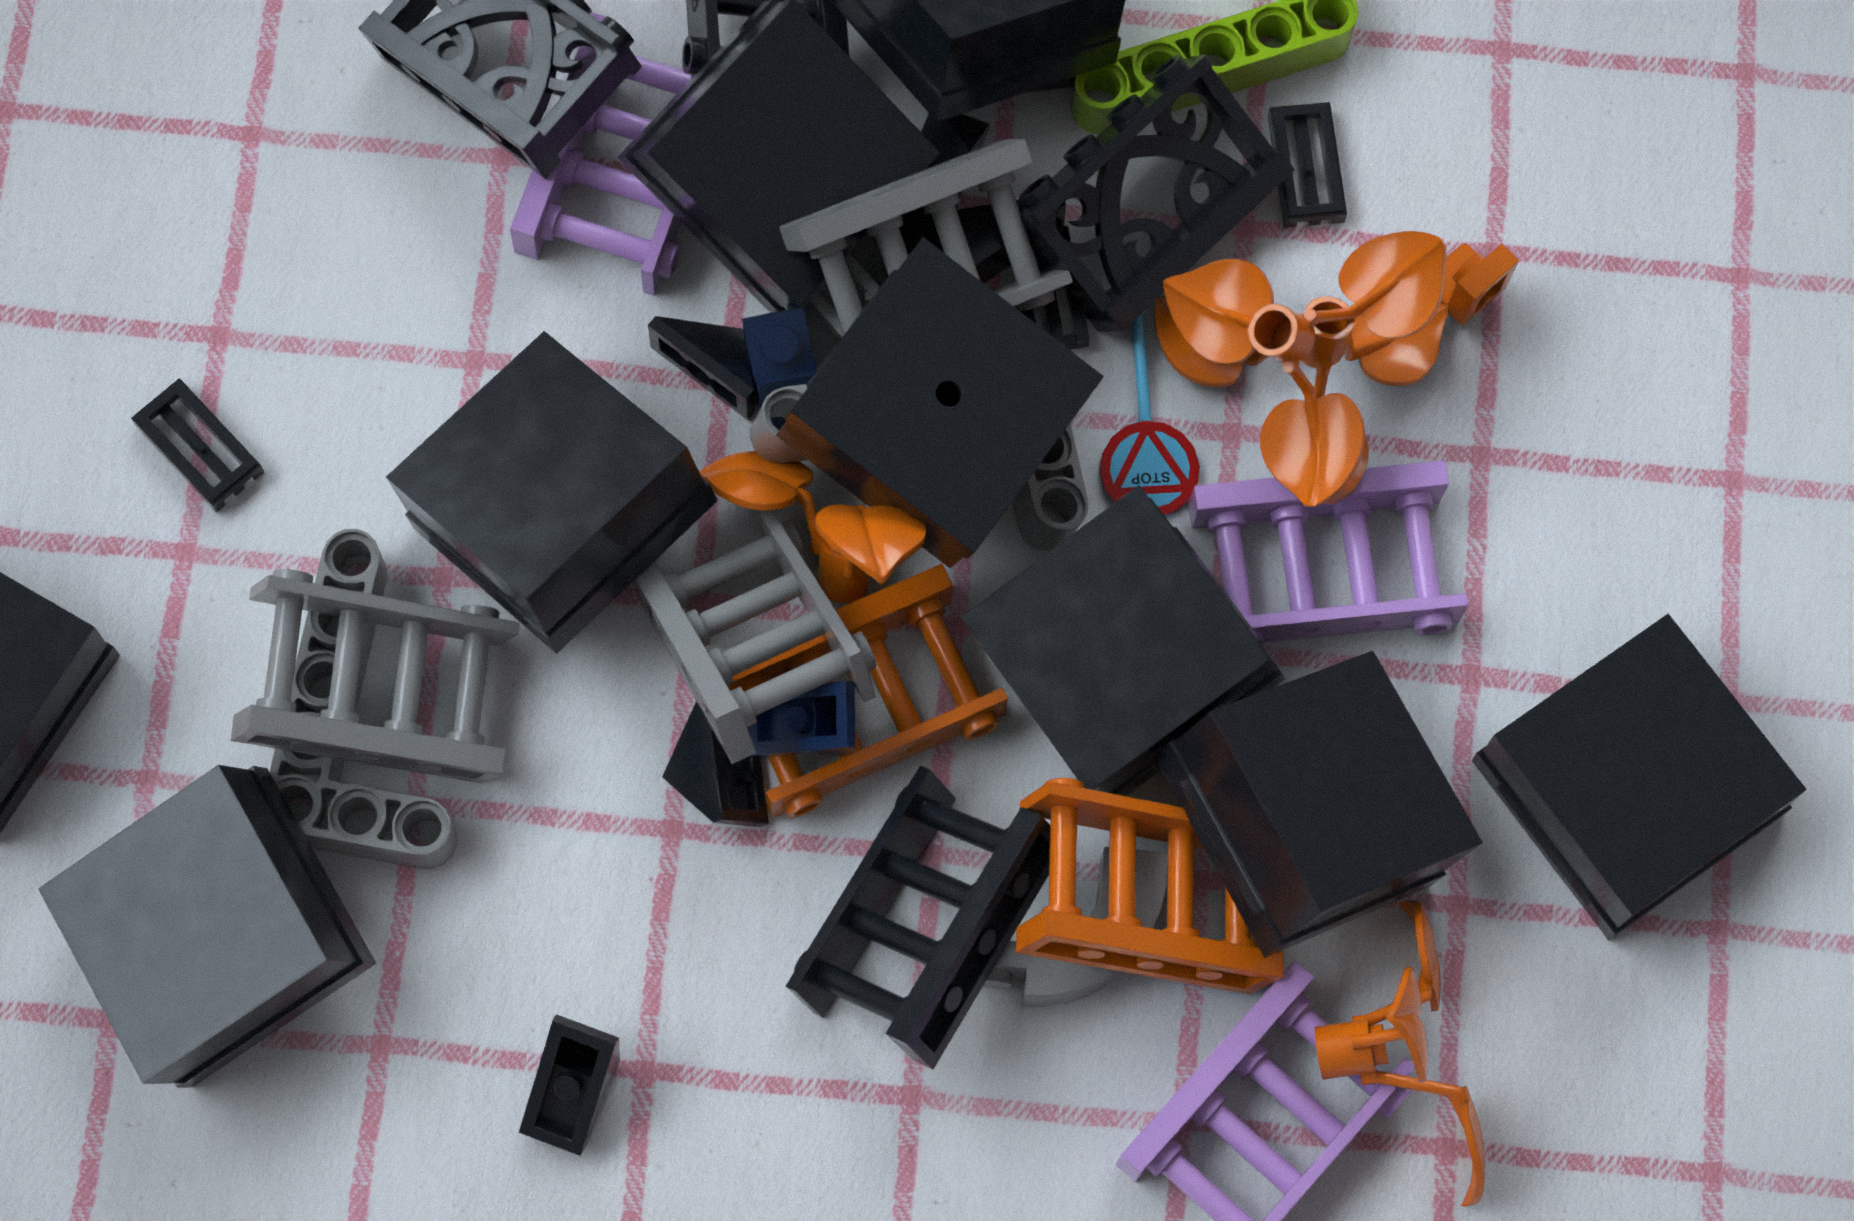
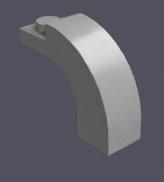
M1104 847L1100 859L1096 905L1089 916L1099 919L1108 917L1109 847ZM1136 850L1135 917L1141 920L1143 927L1154 928L1160 914L1167 886L1168 853ZM1010 941L983 987L1010 988L1012 980L1024 981L1021 1007L1056 1006L1079 1000L1099 991L1117 979L1123 972L1016 953V941Z

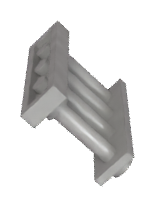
M1025 139L997 141L779 226L787 251H809L811 259H819L844 334L863 311L842 250L848 246L845 237L866 229L868 236H875L887 273L890 275L893 270H898L908 257L899 227L904 225L901 215L922 207L924 214L932 215L944 253L980 280L955 205L960 203L958 192L978 185L980 192H987L1016 281L993 291L1012 306L1018 305L1020 311H1026L1055 300L1053 290L1073 282L1069 270H1039L1024 223L1020 217L1021 214L1010 183L1016 180L1013 173L1014 170L1033 163Z
M756 510L765 537L679 576H676L674 572L663 576L654 561L634 580L648 617L732 764L756 753L747 727L757 723L756 715L847 674L850 681L855 682V689L864 703L876 697L868 671L876 668L877 663L865 636L861 631L853 635L849 633L801 555L805 554V550L794 524L790 519L780 523L773 510ZM774 560L777 561L785 574L698 614L696 609L686 613L683 610L689 606L688 599ZM797 597L800 598L808 613L723 652H720L718 647L707 651L705 648L711 644L710 637ZM821 635L832 650V652L745 692L741 687L731 691L728 688V685L734 683L732 676Z
M291 569L275 570L273 575L266 576L251 587L249 600L276 605L264 698L257 699L256 705H250L234 715L230 741L476 783H483L503 774L505 748L484 745L485 737L479 734L489 645L498 646L519 635L520 622L500 619L499 610L487 606L465 605L461 607V611L315 584L313 583V575ZM302 610L339 617L328 709L321 710L320 716L296 712L297 704L290 701ZM365 622L402 628L391 720L384 721L383 727L361 724L360 715L354 712ZM428 633L464 640L453 731L447 732L445 738L422 734L423 726L417 723Z

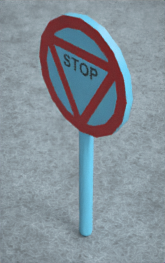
M1141 313L1132 322L1139 422L1127 425L1111 437L1102 453L1100 477L1104 491L1113 503L1140 485L1163 515L1168 516L1188 503L1194 486L1198 485L1200 465L1194 446L1181 431L1166 423L1152 421L1143 313Z

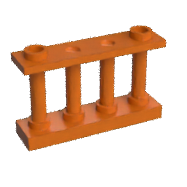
M943 563L836 609L837 614L849 633L853 635L861 631L873 652L877 667L869 672L898 734L863 749L855 732L856 748L850 755H838L839 760L807 774H804L796 755L768 757L781 784L766 791L767 809L772 818L785 812L789 818L803 816L820 807L824 803L822 796L959 735L963 734L965 740H973L993 731L1000 725L998 718L1005 716L1008 701L1003 687L980 697L942 618L946 612L945 607L952 602L953 584ZM910 623L912 628L919 627L957 708L923 723L884 644V641L888 638L886 632ZM821 635L732 676L734 683L728 685V688L731 691L741 687L745 692L832 652V650Z
M1073 778L1050 779L1045 782V785L1020 801V808L1023 807L1042 815L1045 819H1050L1049 906L1044 907L1041 913L1017 927L1016 953L1245 994H1253L1284 978V952H1278L1264 958L1255 940L1252 939L1251 933L1226 887L1225 939L1219 941L1200 937V931L1194 928V847L1204 849L1183 807L1086 789L1082 781ZM1077 825L1110 831L1108 917L1104 919L1082 916V910L1075 906ZM1136 836L1168 842L1167 928L1162 930L1143 927L1141 920L1135 917Z

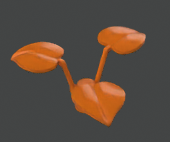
M1403 231L1371 239L1359 246L1346 259L1339 272L1338 283L1340 289L1348 299L1354 302L1350 307L1323 311L1308 309L1303 314H1300L1283 305L1274 304L1273 289L1266 274L1256 265L1240 259L1214 261L1190 272L1166 278L1163 281L1164 293L1172 318L1183 337L1198 354L1215 363L1230 365L1245 361L1256 349L1259 353L1282 362L1283 371L1289 374L1301 389L1304 401L1298 399L1285 400L1275 406L1262 425L1260 449L1264 462L1274 478L1289 489L1307 507H1317L1323 504L1346 485L1359 464L1365 445L1364 420L1353 400L1340 393L1327 394L1317 399L1313 385L1299 367V361L1308 356L1314 346V326L1318 323L1351 320L1362 314L1367 328L1384 338H1405L1423 329L1436 314L1444 289L1447 248L1443 239L1425 232Z
M1324 296L1312 300L1307 305L1305 311L1308 309L1315 311L1341 309L1349 306L1338 298ZM1159 297L1156 300L1154 325L1160 348L1172 367L1189 381L1207 387H1228L1239 379L1243 363L1257 366L1268 358V356L1255 350L1245 361L1230 365L1218 364L1204 358L1190 346L1177 328L1166 298ZM1440 303L1432 320L1423 329L1405 338H1384L1378 336L1367 328L1362 314L1351 320L1316 324L1314 326V346L1308 356L1302 361L1307 366L1317 370L1314 384L1317 399L1325 395L1331 366L1338 363L1343 355L1347 361L1359 359L1363 373L1371 380L1380 384L1406 386L1422 380L1431 371L1438 357L1442 331L1448 314V306ZM1366 435L1362 457L1352 477L1336 495L1324 502V504L1329 505L1343 500L1360 483L1369 459V446Z
M747 451L720 458L700 471L702 478L711 485L714 493L741 507L767 511L786 508L795 501L801 504L811 536L810 552L820 555L817 582L827 598L834 602L851 603L864 598L867 594L869 576L878 583L883 584L904 560L921 548L926 539V527L923 522L913 518L904 510L892 506L878 505L867 508L864 505H857L855 507L837 504L824 507L817 513L813 495L805 489L813 483V472L799 461L790 463L770 462L762 458L756 451Z
M1404 900L1398 904L1415 925L1418 952L1422 966L1418 983L1412 966L1405 967L1393 1003L1365 1015L1352 1016V1021L1316 1026L1315 1041L1319 1067L1323 1080L1360 1075L1362 1085L1379 1083L1447 1097L1464 1128L1472 1158L1471 1182L1461 1206H1473L1480 1202L1485 1185L1486 1173L1482 1130L1467 1086L1460 1087L1453 1084L1426 1080L1428 1043L1425 1026L1420 1019L1422 1012L1421 1004L1430 1000L1431 1012L1439 1011L1441 993L1440 965L1432 926L1421 901ZM1387 1019L1395 1028L1384 1030L1383 1024L1377 1023ZM1405 1040L1418 1078L1377 1070L1376 1065L1389 1064L1387 1042Z

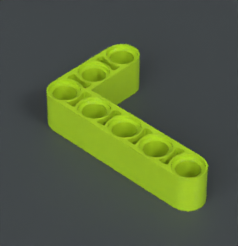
M1279 0L1121 50L1118 53L1116 63L1076 76L1071 104L1073 119L1085 131L1100 134L1111 124L1107 116L1112 109L1134 94H1137L1140 98L1154 85L1144 75L1154 72L1164 62L1176 55H1181L1184 59L1204 54H1214L1225 59L1227 64L1223 66L1212 65L1211 67L1231 93L1334 61L1343 56L1349 47L1359 13L1356 0ZM1329 19L1337 23L1340 28L1335 30L1323 29L1317 25L1315 20ZM1266 36L1274 37L1281 41L1284 46L1279 48L1266 47L1258 39ZM1102 90L1108 92L1114 99L1109 102L1100 103L1090 99L1087 93ZM1184 93L1173 103L1171 113L1200 104L1202 101L1194 94Z

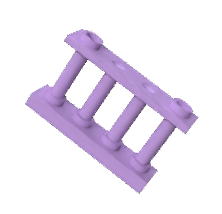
M596 13L591 14L600 22L605 18V16ZM579 46L574 60H581L584 66L575 72L569 73L566 81L579 79L596 60L597 54L593 48ZM636 55L635 57L642 67L634 76L629 74L626 77L627 79L675 94L691 80V74H685L681 69ZM603 103L558 153L561 162L546 179L532 170L510 227L514 253L538 260L545 240L554 242L556 237L643 264L641 267L643 293L655 296L661 277L671 279L675 272L681 252V243L675 242V238L681 222L634 174L584 159V152L579 151L586 132L594 134L599 129L634 140L652 120L605 106ZM579 183L663 209L652 240L564 214V207L558 204L565 186L574 188Z
M1445 460L1366 468L1360 483L1349 496L1339 502L1329 505L1323 503L1317 507L1305 506L1276 478L1195 485L1189 502L1192 529L1208 527L1210 533L1216 534L1223 589L1262 640L1263 648L1264 643L1413 627L1417 635L1440 634L1451 630L1453 623H1459L1469 606L1467 593L1442 596L1428 511L1434 507L1433 504L1440 503L1449 485ZM1395 508L1396 513L1403 515L1416 598L1379 602L1366 517L1371 515V510ZM1333 514L1334 520L1341 521L1353 605L1316 609L1303 524L1308 522L1311 516ZM1271 521V525L1279 529L1290 611L1253 615L1241 530L1247 526L1246 523Z
M1294 960L1284 971V978L1272 984L1126 1148L1115 1165L1134 1182L1147 1169L1156 1177L1162 1173L1215 1221H1255L1179 1153L1183 1147L1174 1138L1190 1120L1199 1128L1206 1124L1284 1194L1283 1198L1263 1219V1221H1281L1375 1112L1378 1111L1385 1119H1388L1412 1090L1379 1083L1362 1085L1360 1075L1348 1076L1371 1097L1345 1126L1266 1056L1269 1049L1260 1041L1276 1023L1286 1031L1292 1027L1315 1048V1027L1329 1025L1308 1007L1312 1001L1303 994L1315 977ZM1405 1057L1392 1073L1408 1076L1415 1066ZM1234 1071L1242 1079L1249 1075L1328 1145L1303 1175L1222 1104L1226 1097L1218 1091V1088Z

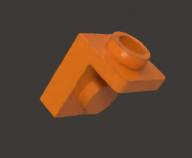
M1502 243L1485 258L1479 252L1476 253L1468 244H1461L1446 257L1444 289L1440 303L1448 306V313L1463 327L1506 289L1520 260Z

